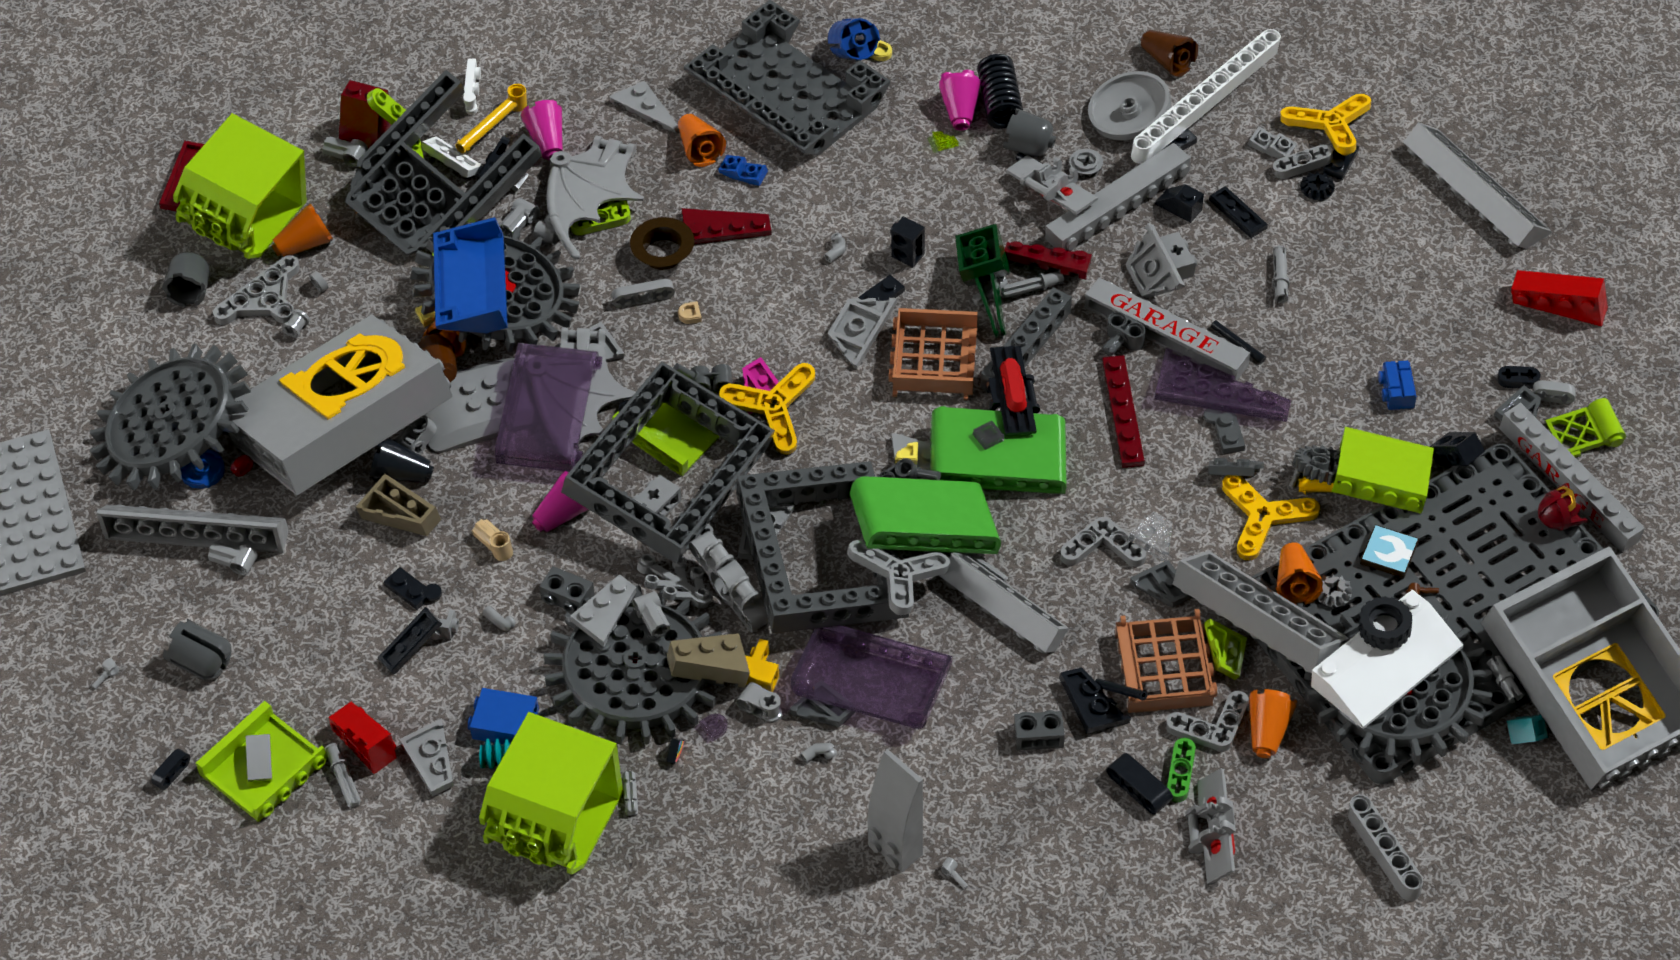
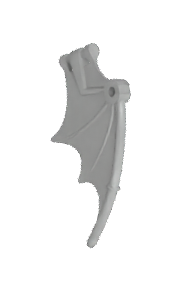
M596 135L588 151L575 156H570L564 151L554 152L550 158L551 170L547 181L548 220L551 222L559 240L573 259L578 260L580 258V253L572 244L568 235L569 228L574 222L579 220L600 222L597 210L605 202L616 200L644 201V196L633 191L625 179L627 165L631 157H634L636 153V144L629 143L627 145L619 140H605L602 136Z
M562 327L559 349L547 359L534 357L527 362V377L531 381L533 397L543 425L552 440V445L556 446L573 467L581 459L578 452L579 442L584 437L601 435L604 431L597 420L598 411L610 403L631 399L636 393L620 385L608 370L605 359L606 329L590 331V328L568 330L567 327ZM568 338L577 339L576 343L568 342ZM590 339H598L599 343H590Z

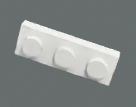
M437 136L422 141V150L431 157H435L443 162L447 167H451L459 172L461 176L471 177L476 174L481 166L480 163L464 153H460L456 148Z

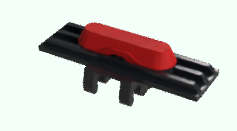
M1021 346L991 347L990 355L995 378H989L986 383L987 393L992 395V400L989 404L990 410L996 411V408L1000 407L1005 435L1035 434L1037 430L1033 413L1037 414L1040 412V405L1036 401L1033 385L1035 383L1034 376L1025 372Z

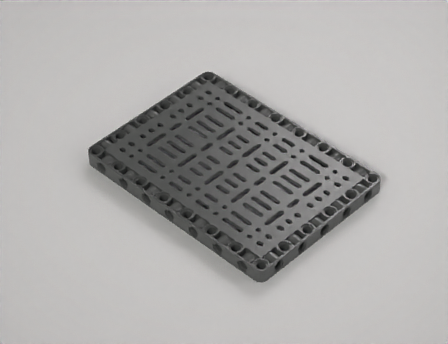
M1496 444L1486 449L1483 454L1467 466L1457 465L1429 480L1427 498L1422 514L1383 505L1305 547L1304 550L1319 575L1322 577L1335 571L1337 574L1334 576H1343L1345 581H1350L1352 596L1345 605L1340 607L1326 606L1317 599L1308 604L1309 607H1304V602L1297 603V606L1313 616H1318L1324 623L1343 634L1347 629L1342 627L1340 614L1333 616L1331 613L1355 600H1360L1359 604L1345 611L1352 619L1357 618L1364 604L1369 600H1373V597L1367 592L1366 588H1371L1379 598H1382V596L1394 598L1406 591L1408 586L1414 582L1418 583L1420 587L1427 588L1410 568H1408L1405 578L1390 587H1385L1384 584L1398 576L1380 570L1371 571L1370 567L1360 564L1361 558H1359V556L1363 555L1375 524L1401 533L1414 526H1419L1418 530L1408 535L1419 538V541L1424 538H1430L1431 540L1416 548L1410 565L1417 569L1431 585V588H1439L1438 594L1419 595L1428 601L1440 616L1444 612L1449 614L1447 625L1454 634L1463 630L1456 622L1461 620L1480 641V644H1476L1469 637L1462 643L1465 652L1481 647L1485 650L1484 658L1475 661L1477 664L1472 667V670H1491L1487 665V661L1491 658L1496 661L1495 656H1500L1508 672H1512L1514 675V682L1523 694L1519 701L1514 698L1515 703H1509L1503 689L1497 686L1495 682L1496 677L1493 672L1491 681L1474 684L1473 689L1492 693L1490 705L1474 701L1470 702L1469 708L1485 715L1481 726L1464 718L1459 724L1471 736L1532 701L1482 626L1481 622L1485 616L1481 619H1475L1474 617L1487 609H1491L1494 604L1500 602L1501 600L1498 597L1506 599L1535 582L1553 575L1549 570L1550 568L1559 572L1567 568L1569 563L1575 564L1603 550V548L1582 525L1559 531L1542 524L1537 510L1539 503L1550 490L1511 447L1506 444ZM1495 482H1500V483H1501V484L1498 485V486L1493 485V483H1495ZM1510 493L1512 496L1506 498L1503 495ZM1465 498L1471 499V501L1449 513L1442 512ZM1525 509L1526 512L1519 513L1518 510ZM1475 510L1482 511L1459 525L1453 524ZM1500 514L1506 515L1524 537L1518 536ZM1531 521H1536V522H1537V523L1534 524V525H1530V524H1529V522H1531ZM1489 526L1496 527L1473 541L1467 540V538ZM1541 533H1547V534H1548V535L1545 536V537L1539 536V534H1541ZM1502 537L1507 539L1484 553L1478 552V550ZM1449 542H1455L1473 562V565H1469ZM1529 546L1535 547L1544 559H1539ZM1515 549L1518 551L1495 565L1488 564L1510 550ZM1558 551L1564 552L1563 555H1557L1556 553ZM1438 554L1445 555L1431 564L1426 563L1427 560ZM1279 562L1255 574L1252 578L1277 593L1276 583ZM1449 566L1456 567L1442 576L1436 575V573ZM1528 568L1534 569V571L1511 584L1505 583L1506 580ZM1483 574L1493 587H1488L1478 575ZM1460 578L1466 579V581L1453 588L1447 587V585ZM1638 587V589L1640 590V592L1642 593V595L1647 600V602L1649 603V605L1658 617L1659 610L1657 606ZM1478 596L1483 598L1469 607L1463 605ZM1436 598H1442L1451 610L1447 611ZM1254 638L1308 703V691L1315 689L1311 687V680L1304 679V668L1288 660L1277 650L1269 648L1266 643ZM1486 653H1489V654H1491L1492 656L1488 657V656H1486L1485 654H1486ZM1591 660L1581 664L1575 669L1571 678L1602 660ZM1454 680L1447 681L1450 684H1458ZM1417 687V688H1415V689H1416L1417 691H1420V690H1422V689H1424V688ZM1327 699L1308 703L1317 715L1321 711L1330 708ZM1404 705L1407 709L1414 708L1412 705ZM1433 715L1426 716L1428 719H1436ZM1337 717L1324 723L1335 737L1338 729L1344 725ZM1400 722L1393 723L1395 726L1398 727L1403 726V724ZM1450 732L1442 737L1447 749L1460 742ZM1349 734L1340 742L1367 776L1377 784H1386L1439 754L1432 743L1420 745L1423 746L1420 747V762L1414 763L1410 747H1395L1394 758L1391 763H1387L1385 758L1386 745L1372 742L1367 753L1362 756L1359 755L1360 742L1363 739L1361 736Z

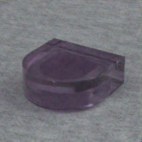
M711 714L699 721L700 727L712 741H715L727 732V720L721 714Z

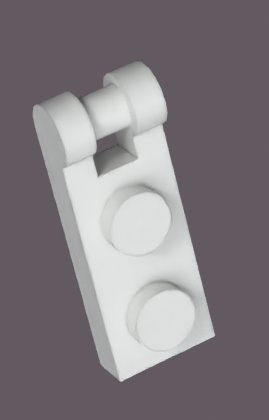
M468 59L463 99L465 111L468 115H474L478 111L475 95H479V82L477 80L481 79V67H477L476 59Z

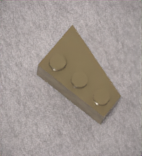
M386 474L379 479L356 506L363 520L428 536L442 520L435 506Z
M739 633L670 641L667 660L672 676L700 681L704 678L716 680L718 684L728 682L738 684V687H746L750 671Z

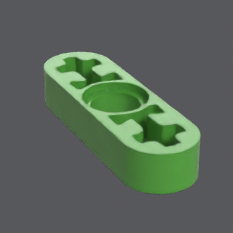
M1180 738L1174 744L1167 788L1172 793L1173 800L1171 801L1183 802L1188 797L1196 749L1195 743L1189 738ZM1183 747H1187L1186 758H1181ZM1178 766H1184L1188 772L1181 775L1176 773L1174 769ZM1177 782H1181L1179 794L1175 793Z

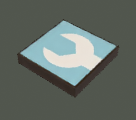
M1375 524L1361 557L1360 564L1405 578L1419 538Z

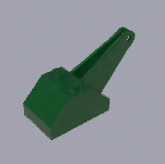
M992 224L956 235L958 266L961 278L968 287L977 285L989 316L995 338H998L997 323L983 285L984 282L991 280L997 318L1002 335L1005 336L1007 333L1003 319L998 279L1010 273L997 224Z

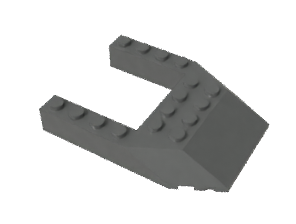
M447 70L359 158L354 178H352L351 188L345 200V203L407 256L416 253L418 250L426 249L428 238H433V233L443 231L447 227L451 229L467 225L468 222L474 223L485 216L542 156L539 145L523 133L465 193L416 153L411 147L465 93L462 82Z

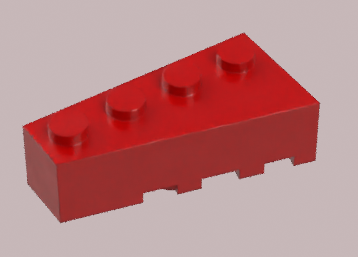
M1517 270L1511 288L1514 304L1601 327L1603 325L1608 308L1604 278Z

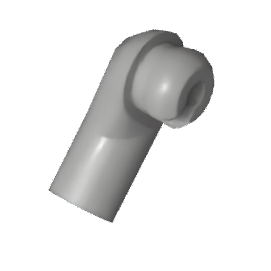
M834 233L831 236L832 249L824 254L825 259L829 263L841 256L846 250V241L841 233Z
M487 606L483 610V615L503 631H510V628L516 624L512 616L504 618L491 606Z
M830 742L815 743L801 752L800 757L807 763L820 754H824L826 759H831L837 755V751Z

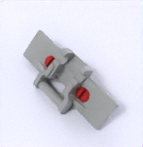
M1027 155L1006 169V173L1020 180L1021 185L1024 187L1029 186L1040 193L1047 201H1053L1075 215L1098 200V197L1075 184L1078 182L1077 169L1070 167V175L1062 172V161L1057 157L1053 159V167L1048 163L1042 164Z
M1222 768L1197 781L1199 806L1195 804L1185 811L1190 835L1188 850L1190 853H1201L1204 851L1207 884L1210 885L1235 872L1233 833L1236 832L1234 809L1233 802L1227 798L1224 769ZM1198 818H1205L1209 828L1199 833Z

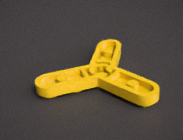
M1355 94L1329 111L1285 107L1281 110L1280 121L1286 126L1324 130L1334 149L1341 155H1349L1356 150V139L1347 124L1370 110L1371 98L1365 94Z
M800 363L770 391L728 383L721 387L719 397L741 410L764 414L768 426L775 430L772 439L776 450L784 455L791 454L797 448V438L787 407L815 381V369L808 363ZM773 400H776L778 405H775L774 408H770L769 403H772Z
M1226 475L1222 481L1224 493L1249 517L1237 544V555L1243 560L1249 561L1258 557L1271 525L1311 521L1319 515L1320 505L1315 499L1299 498L1267 502L1242 476ZM1263 511L1267 512L1262 521H1259L1260 514Z

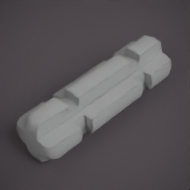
M1005 276L998 279L999 288L1008 284ZM992 282L984 287L988 300L994 296ZM979 293L972 297V301L976 306L981 307L984 305Z
M625 771L622 774L625 814L627 816L637 815L638 802L635 772Z

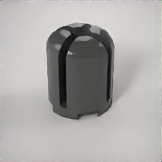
M187 619L186 623L180 621L169 636L172 638L169 650L163 651L164 660L204 681H212L223 673L220 667H227L232 652L231 644L226 638Z

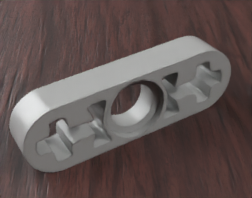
M1319 145L1279 158L1273 163L1274 175L1279 179H1286L1326 166L1332 162V148L1328 145ZM1303 159L1308 160L1306 164L1298 163V161Z
M660 279L618 287L612 291L611 297L613 305L621 308L668 299L675 294V290L671 280ZM641 292H648L643 295H638Z

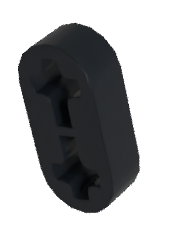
M1504 366L1498 371L1497 382L1505 388H1521L1525 385L1527 388L1532 389L1534 383L1540 381L1541 374L1534 367Z
M181 749L174 750L154 772L151 780L152 784L161 790L167 789L188 766L190 755Z

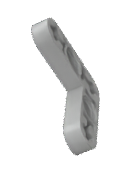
M1107 517L1095 519L1064 544L1060 551L1061 561L1069 566L1078 564L1102 543L1130 566H1141L1146 560V549ZM1099 526L1102 527V528H1104V527L1106 526V527H1107V531H1106L1105 529L1099 530ZM1090 538L1093 543L1084 545L1081 543V540ZM1115 539H1123L1126 543L1118 546L1113 541ZM1075 551V556H1067V552L1071 554ZM1132 553H1133L1134 555H1137V554L1139 553V554H1140V557H1138V556L1132 557Z
M1233 691L1230 693L1216 725L1180 712H1173L1167 717L1166 729L1174 736L1189 738L1194 743L1216 751H1227L1231 748L1248 710L1249 697L1243 691ZM1237 700H1241L1242 703L1238 705L1237 711L1233 710L1234 703ZM1231 717L1236 720V724L1227 725L1223 720ZM1176 721H1180L1181 724H1179L1177 727L1173 726V723H1176ZM1188 724H1190L1189 732L1186 731ZM1202 728L1206 731V734L1197 736L1193 733V730ZM1223 731L1227 732L1226 739L1222 743L1218 742V739L1222 737Z

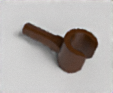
M1415 582L1411 583L1406 590V594L1411 590H1414L1417 594L1439 593V588H1424Z

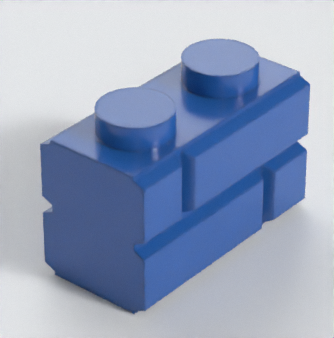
M1408 360L1384 362L1382 371L1378 372L1379 384L1384 386V389H1382V401L1387 402L1389 410L1415 408L1417 396L1410 362Z

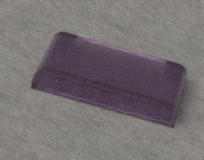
M525 343L518 344L495 447L496 464L567 472L572 470L583 456V451H579V440L593 373L596 374L597 369L601 370L602 356H599L598 351Z
M841 625L815 628L791 677V689L799 697L830 704L913 729H921L927 723L952 666V656Z

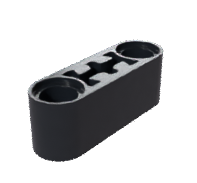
M1123 753L1106 768L1108 776L1153 815L1173 800L1171 791L1127 753Z

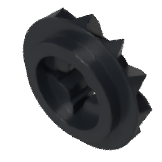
M1317 171L1315 174L1308 173L1307 177H1303L1300 187L1306 197L1313 200H1324L1334 193L1335 184L1333 183V178H1328L1326 173L1321 175ZM1316 181L1320 183L1319 190H1317Z

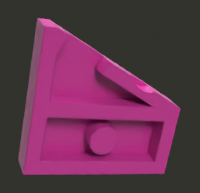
M761 357L742 368L744 386L770 391L779 383Z

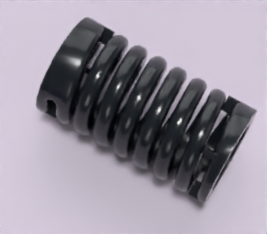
M993 54L979 62L977 72L980 79L987 122L995 129H1003L1008 127L1012 114L1016 115V108L1023 110L1013 60L1004 54Z

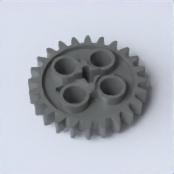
M1312 445V448L1309 446H1305V448L1300 447L1299 450H1296L1294 456V468L1298 469L1297 472H1303V476H1310L1311 480L1317 479L1319 483L1327 482L1328 485H1331L1336 478L1340 449L1334 450L1331 446L1325 448L1323 445L1321 447ZM1330 460H1332L1331 470L1328 471Z

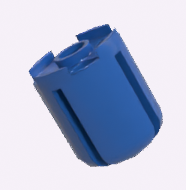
M845 18L832 25L827 39L828 44H837L830 48L837 57L848 60H862L874 54L878 41H880V36L875 24L863 18Z

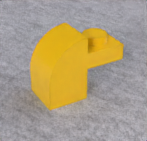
M759 639L757 646L752 647L750 657L745 655L750 671L747 685L753 682L773 692L779 679V664L766 661L769 655V641Z

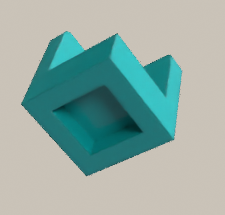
M1541 714L1517 717L1507 721L1511 744L1536 742L1548 738L1545 720Z

